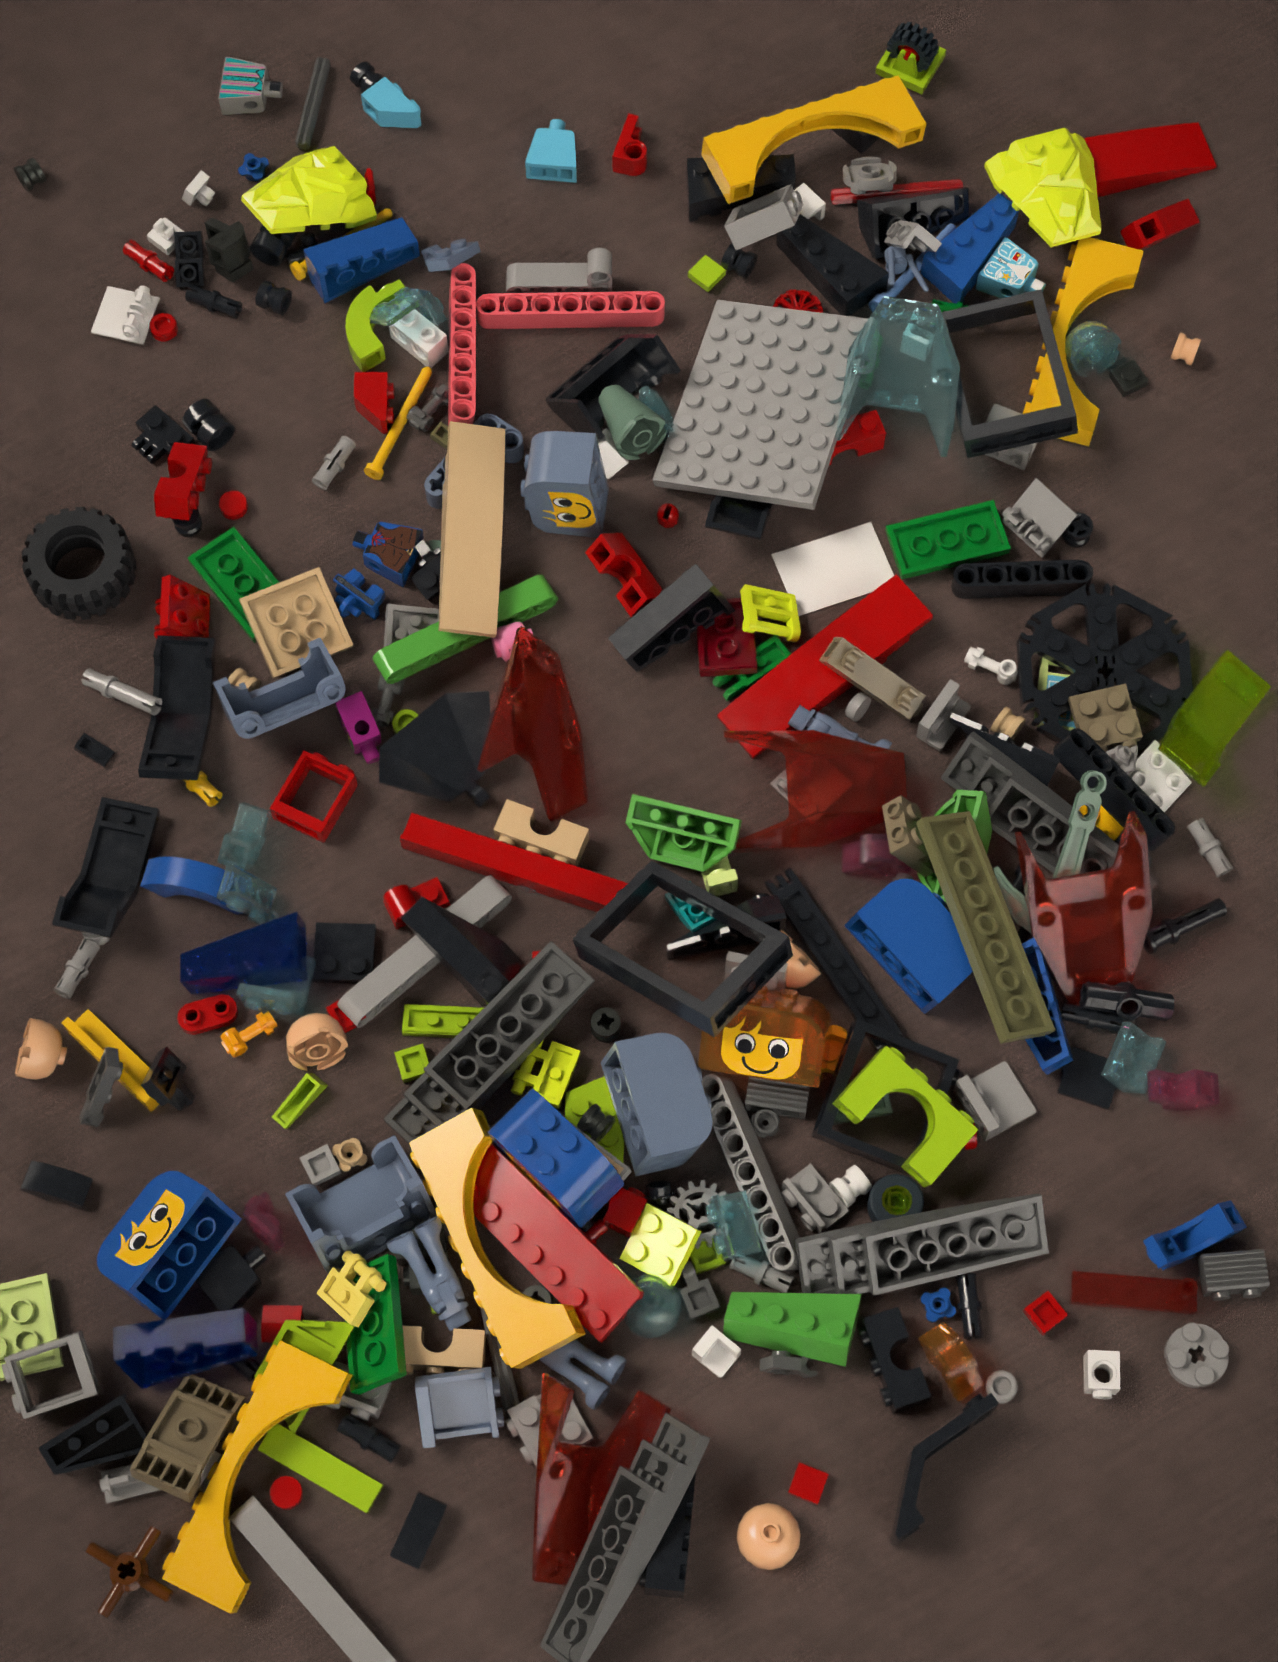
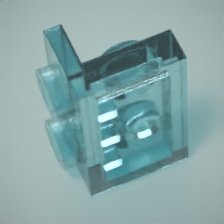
M235 864L226 866L216 898L227 903V908L249 915L248 919L255 923L265 924L266 921L278 920L279 917L278 913L271 910L277 891L276 887Z

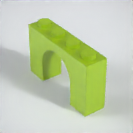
M886 1045L875 1054L832 1104L849 1120L857 1124L888 1093L900 1092L914 1097L926 1112L928 1128L922 1143L901 1167L921 1186L927 1187L932 1185L978 1129L973 1125L974 1120L969 1114L954 1108L950 1104L951 1099L946 1093L931 1087L927 1083L928 1078L923 1072L917 1068L912 1069L904 1062L906 1059L900 1051L893 1047L889 1048Z

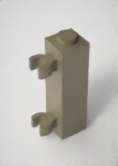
M834 637L819 660L822 664L900 718L910 720L912 717L917 716L923 707L922 701L926 695L843 637Z

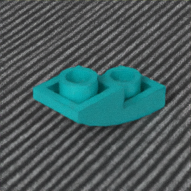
M669 892L665 894L666 902L692 933L717 920Z

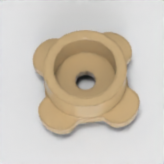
M356 1138L345 1140L341 1144H335L332 1148V1154L337 1157L339 1161L338 1167L343 1172L350 1171L351 1167L356 1165L363 1166L367 1162V1155L363 1153L361 1143ZM347 1153H352V1157H348Z

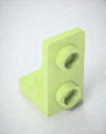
M728 856L724 857L706 872H701L706 891L721 896L737 892L738 877L736 870L731 869Z

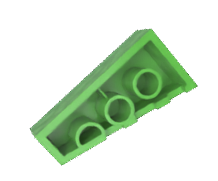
M731 1292L724 1317L723 1334L730 1340L776 1351H788L793 1355L846 1367L859 1316L861 1294Z

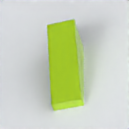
M306 1073L273 1114L272 1118L284 1129H288L328 1085L316 1074Z

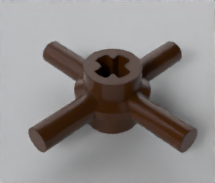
M150 1526L135 1552H125L119 1556L114 1555L93 1541L88 1545L85 1552L110 1567V1579L113 1583V1587L97 1610L99 1614L108 1618L124 1592H133L141 1587L166 1603L170 1600L174 1591L149 1576V1565L145 1559L162 1533L161 1531ZM126 1566L136 1571L133 1578L131 1576L126 1577V1574L123 1573Z

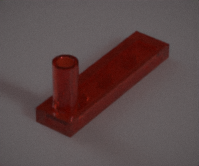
M1072 1271L1070 1304L1196 1314L1198 1285L1197 1281L1191 1278L1180 1280Z

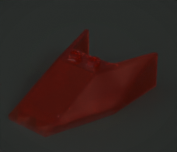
M521 626L516 630L491 711L477 770L483 772L514 754L524 758L533 768L547 818L552 822L588 803L582 733L558 653Z
M814 730L724 731L727 743L744 742L778 751L786 759L788 818L737 840L734 853L824 847L885 822L882 806L899 796L907 799L904 753Z
M1135 811L1128 813L1116 858L1110 868L1048 879L1044 876L1022 833L1015 832L1031 932L1068 1003L1079 1004L1080 990L1082 984H1085L1086 981L1116 985L1121 982L1132 983L1153 914L1147 834Z
M543 1373L536 1472L532 1579L535 1582L567 1586L619 1467L622 1466L630 1469L642 1440L653 1442L665 1413L670 1414L672 1408L646 1392L639 1390L604 1445L595 1447L559 1441L575 1391L551 1375Z

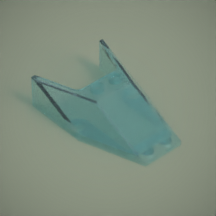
M887 296L882 298L848 351L835 435L836 440L842 439L863 406L873 405L926 415L940 456L947 457L955 421L960 364L938 304Z

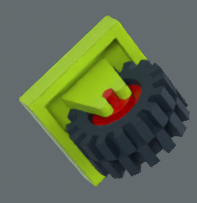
M903 22L898 25L888 41L887 50L876 66L875 74L883 78L899 75L906 88L923 94L945 58L946 49L937 45V39H933L934 35L932 32L929 34L926 32L927 28L923 27L921 29L919 28L920 24L915 23L913 26L912 22H907L906 24Z

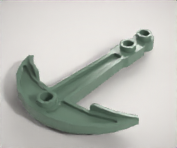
M1089 770L1081 777L1080 784L1082 790L1076 793L1068 821L1069 830L1042 907L1025 901L1026 897L1010 884L998 866L993 868L1011 918L1033 935L1047 941L1056 943L1085 942L1107 933L1132 908L1131 904L1126 902L1108 910L1088 913V917L1072 916L1069 914L1089 834L1094 830L1102 803L1100 794L1107 786L1106 777L1101 772ZM1090 777L1096 778V784L1093 787H1089L1087 784ZM1086 805L1088 808L1087 814L1080 816V807ZM1049 920H1053V929L1046 930V922Z

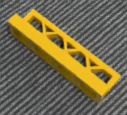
M89 1009L75 1022L69 1017L61 1022L68 1034L98 1062H100L105 1048L118 1049L119 1062L123 1063V1070L120 1079L117 1081L150 1112L159 1105L141 1086L150 1067Z

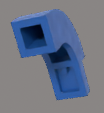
M156 857L149 859L140 887L164 898L174 895L191 896L208 901L236 915L243 914L252 886L232 878L233 873L219 867L179 857Z
M1232 1200L1216 1204L1204 1213L1176 1228L1151 1235L1143 1240V1243L1147 1248L1146 1252L1149 1259L1157 1265L1158 1269L1166 1270L1215 1247L1244 1230L1247 1226Z

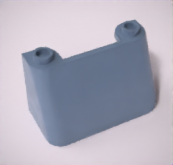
M321 637L307 643L309 647L308 656L305 659L303 657L298 659L301 671L249 692L244 682L239 684V686H234L230 684L227 677L213 682L224 712L240 737L248 739L256 737L341 700L346 691L345 684Z
M395 1135L379 1142L372 1150L371 1157L374 1165L326 1191L319 1193L315 1185L303 1184L285 1193L322 1266L328 1274L332 1267L340 1270L343 1268L345 1262L342 1260V1255L344 1252L350 1250L354 1254H360L367 1260L387 1249L386 1243L391 1239L411 1231L421 1223L436 1217L435 1208L424 1184Z

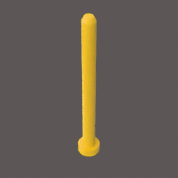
M430 367L422 368L372 463H367L364 473L374 480H381L384 475L382 467L407 422L408 412L416 405L432 375Z

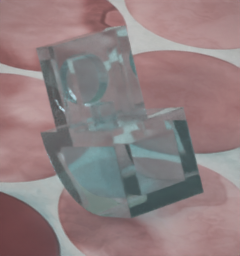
M245 802L240 803L233 829L224 835L217 863L244 872L252 868L265 843L266 837H264L270 811Z

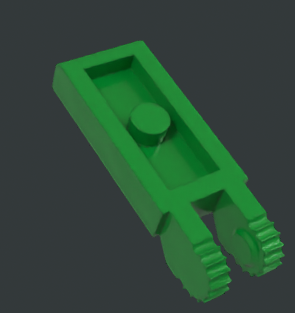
M774 635L756 647L757 673L720 675L714 678L713 684L716 688L721 687L735 676L739 682L723 693L726 701H731L744 690L749 689L791 655V653L780 639Z

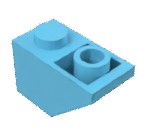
M386 77L361 94L363 110L380 127L418 128L421 126V109L413 99L409 100L404 95L400 86L396 83L392 84Z

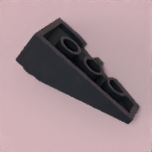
M952 712L949 722L965 738H968L972 732H975L1048 786L1060 758L1025 742L1024 745L1019 747L1015 745L1016 742L1010 736L1001 732H995L994 735L988 733L989 729L984 725Z
M421 897L400 917L479 1004L488 1005L517 975L523 963L504 941L424 897Z

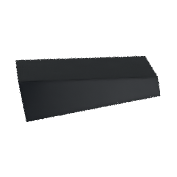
M85 732L74 746L75 751L102 767H105L115 754L113 750Z

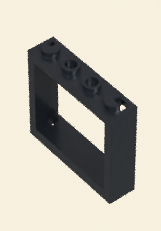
M857 1019L850 1025L811 1137L909 1175L901 1167L907 1160L906 1158L832 1130L838 1109L832 1103L847 1087L864 1036L943 1066L944 1068L936 1090L940 1089L948 1094L950 1085L954 1086L959 1077L960 1070L957 1069L959 1059ZM927 1117L921 1135L919 1137L916 1149L922 1143L926 1136L928 1128Z

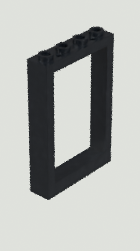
M1042 289L933 314L936 336L967 458L1078 433L1077 416ZM1036 313L1061 406L972 426L949 333Z
M653 861L640 870L623 889L619 890L616 896L604 908L600 909L596 916L584 928H581L573 938L578 958L713 1037L719 1034L793 956L789 936ZM657 886L760 943L704 1002L601 943Z

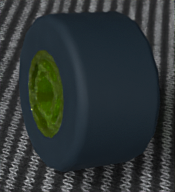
M901 1174L886 1175L879 1179L872 1187L867 1202L868 1215L872 1222L921 1213L924 1207L923 1192L919 1185L910 1177Z

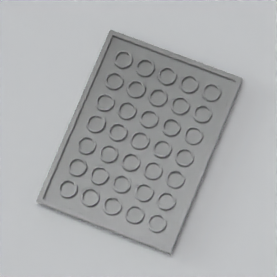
M717 300L652 479L654 486L814 510L875 328L874 319Z

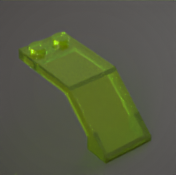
M1227 649L1221 654L1175 713L1158 750L1204 787L1222 765L1219 760L1225 746L1272 686Z

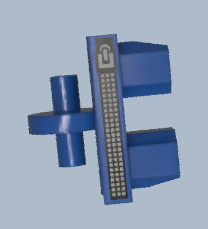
M354 568L344 577L339 573L334 577L333 582L337 584L335 591L339 594L335 598V602L340 605L338 611L341 617L346 618L350 614L358 617L361 612H364L375 620L380 615L379 606L385 599L383 589L373 584L364 593L359 588L365 583V577Z

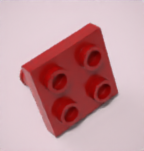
M171 574L162 577L161 598L155 601V604H157L155 610L160 615V624L154 627V630H156L154 632L156 640L158 635L209 638L210 594Z

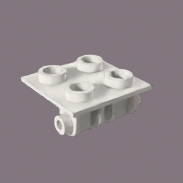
M107 286L91 333L143 345L149 330V323L154 317L160 297L151 296L149 293L150 289L146 286H140L135 292Z
M1156 740L1137 758L1135 771L1127 774L1163 812L1192 783Z

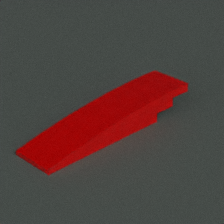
M1199 122L1142 128L1084 138L1094 158L1098 197L1215 169L1217 166Z
M896 574L764 675L717 714V718L751 758L754 759L795 729L788 722L799 705L809 711L814 709L817 713L854 686L819 661L834 637H843L882 665L887 661V657L909 641L913 633L933 619V614Z

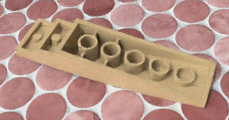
M450 421L448 426L445 481L442 493L438 631L496 638L504 500V428Z

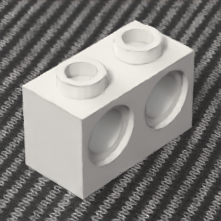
M408 303L388 320L391 338L425 366L432 368L449 352L447 335Z

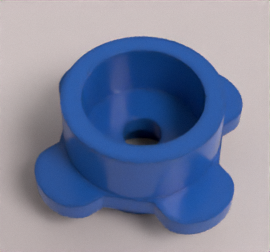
M248 153L244 156V163L238 168V172L250 181H259L265 176V168L269 166V161L265 157L258 158L252 153Z
M940 1288L938 1292L931 1294L929 1292L922 1294L920 1301L925 1305L926 1319L929 1322L934 1323L944 1317L952 1318L955 1315L956 1309L951 1305L949 1299L951 1293L947 1288ZM939 1302L941 1307L937 1308L935 1303Z

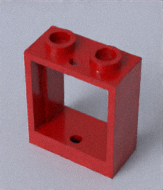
M304 750L269 808L272 818L313 839L325 843L358 786L354 771L343 764L336 766L330 763L320 753L313 752L311 754ZM310 770L343 786L323 821L289 806Z

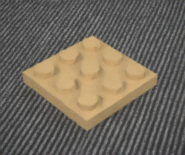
M319 567L239 599L273 679L300 669L298 659L302 657L305 659L308 656L309 647L307 643L321 637L331 656L353 647L352 640Z

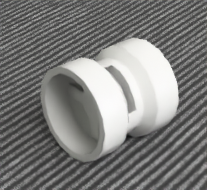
M856 1165L847 1169L846 1175L842 1178L837 1177L829 1183L830 1188L847 1208L856 1202V1197L860 1194L865 1195L872 1189L868 1178Z

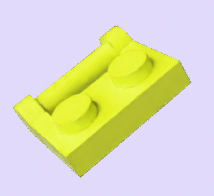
M747 584L742 587L740 595L744 615L742 624L744 632L754 633L757 631L781 636L791 642L799 640L801 628L794 594ZM758 617L786 622V626L760 621Z

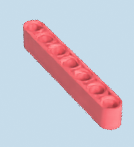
M461 263L452 268L449 284L448 425L450 421L473 424L476 412V272L467 263Z
M655 291L488 293L481 295L477 299L476 312L479 325L485 329L655 327L664 321L665 300L662 294ZM623 308H628V309H630V310L624 311V310H621V309H623Z

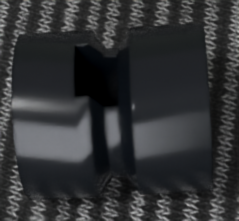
M262 224L259 229L260 233H257L249 247L250 252L257 260L266 265L280 266L288 252L287 248L292 245L297 232L271 234Z
M207 398L192 404L186 410L182 419L184 426L193 435L197 436L198 441L202 445L207 446V450L210 452L225 446L235 432L234 425L223 414H220V410Z

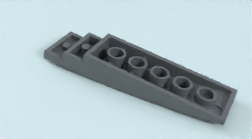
M972 732L940 779L956 790L984 791L987 796L992 830L1054 873L1069 830L1068 821L1072 806L975 732ZM1095 826L1094 830L1089 834L1076 890L1104 910L1129 902L1132 908L1121 920L1126 925L1159 880Z
M550 941L424 1068L425 1073L403 1094L404 1098L384 1118L385 1123L409 1144V1142L470 1108L479 1110L553 1030L595 980Z
M1040 1193L910 1214L795 1239L802 1293L861 1294L870 1291L873 1295H879L1049 1253L1042 1195Z
M665 1413L653 1442L642 1440L630 1469L620 1466L540 1644L542 1649L559 1662H588L649 1563L697 1470L711 1438L673 1415Z

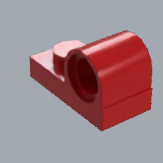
M628 113L612 156L613 172L629 176H639L647 168V148L640 141L642 128L639 127L638 115Z
M438 877L411 889L407 884L399 885L384 894L383 902L396 930L406 926L400 917L421 897L442 908L450 906V902Z

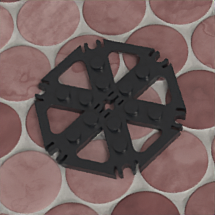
M1085 584L1032 615L1025 627L1030 629L1033 635H1027L1023 632L1020 634L1016 643L1020 707L1024 703L1031 702L1027 704L1023 712L1024 714L1029 711L1037 712L1038 718L1032 721V726H1037L1044 721L1045 724L1039 726L1036 731L1059 742L1070 732L1061 727L1058 722L1060 716L1071 710L1068 702L1069 697L1113 687L1114 682H1116V686L1126 683L1131 704L1160 719V725L1143 735L1141 740L1137 742L1138 754L1145 750L1154 740L1158 742L1179 730L1186 719L1178 714V710L1188 713L1192 708L1191 705L1194 703L1189 639L1178 644L1186 635L1185 631L1179 635L1172 633L1171 628L1178 621L1176 619L1171 620L1166 625L1164 622L1170 620L1173 615L1114 584L1112 587L1109 584H1105L1103 594H1097L1095 592V585L1090 584L1086 593ZM1080 604L1084 606L1087 645L1055 629L1052 625V618L1073 605ZM1118 605H1128L1151 618L1152 627L1149 630L1118 646L1116 607ZM1173 653L1178 659L1179 688L1175 690L1168 689L1137 671L1165 654ZM1034 654H1038L1073 674L1046 690H1038L1033 685L1031 658ZM1103 664L1107 671L1112 672L1108 676L1107 681H1105L1103 674H1098Z

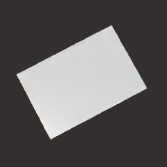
M871 522L771 554L787 593L794 594L796 597L799 616L871 593L894 576Z

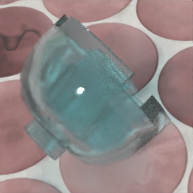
M1095 320L1086 321L1076 326L1067 336L1065 341L1066 360L1079 376L1089 377L1086 373L1095 369L1097 374L1102 373L1117 359L1119 355L1117 347L1118 343L1121 345V340L1107 324Z
M643 1274L632 1281L645 1292L644 1296L631 1307L623 1320L634 1334L644 1338H658L677 1325L682 1313L681 1296L676 1286L669 1285L665 1279L657 1275Z

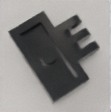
M154 405L135 422L142 434L133 441L131 446L135 450H139L143 457L147 456V460L153 464L165 453L167 455L170 454L174 442L195 444V441L190 434L159 407Z

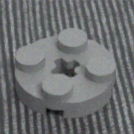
M879 157L856 158L851 160V166L847 167L846 164L843 166V182L850 187V191L853 194H864L866 191L875 190L889 192L893 189V183L897 179L896 165L889 160L888 165L881 163V158Z
M1188 1323L1177 1329L1169 1337L1164 1348V1359L1166 1358L1170 1375L1177 1382L1190 1388L1205 1387L1215 1383L1225 1373L1229 1362V1346L1213 1328L1204 1324ZM1199 1348L1202 1350L1204 1362L1198 1360L1195 1364L1191 1361L1192 1355L1188 1351L1189 1349L1196 1350Z

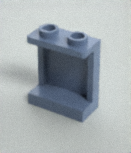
M491 1367L415 1377V1393L423 1448L436 1447L437 1439L492 1433L493 1438L499 1437V1427L505 1426L503 1408H496L495 1397L501 1396L499 1377L492 1378Z

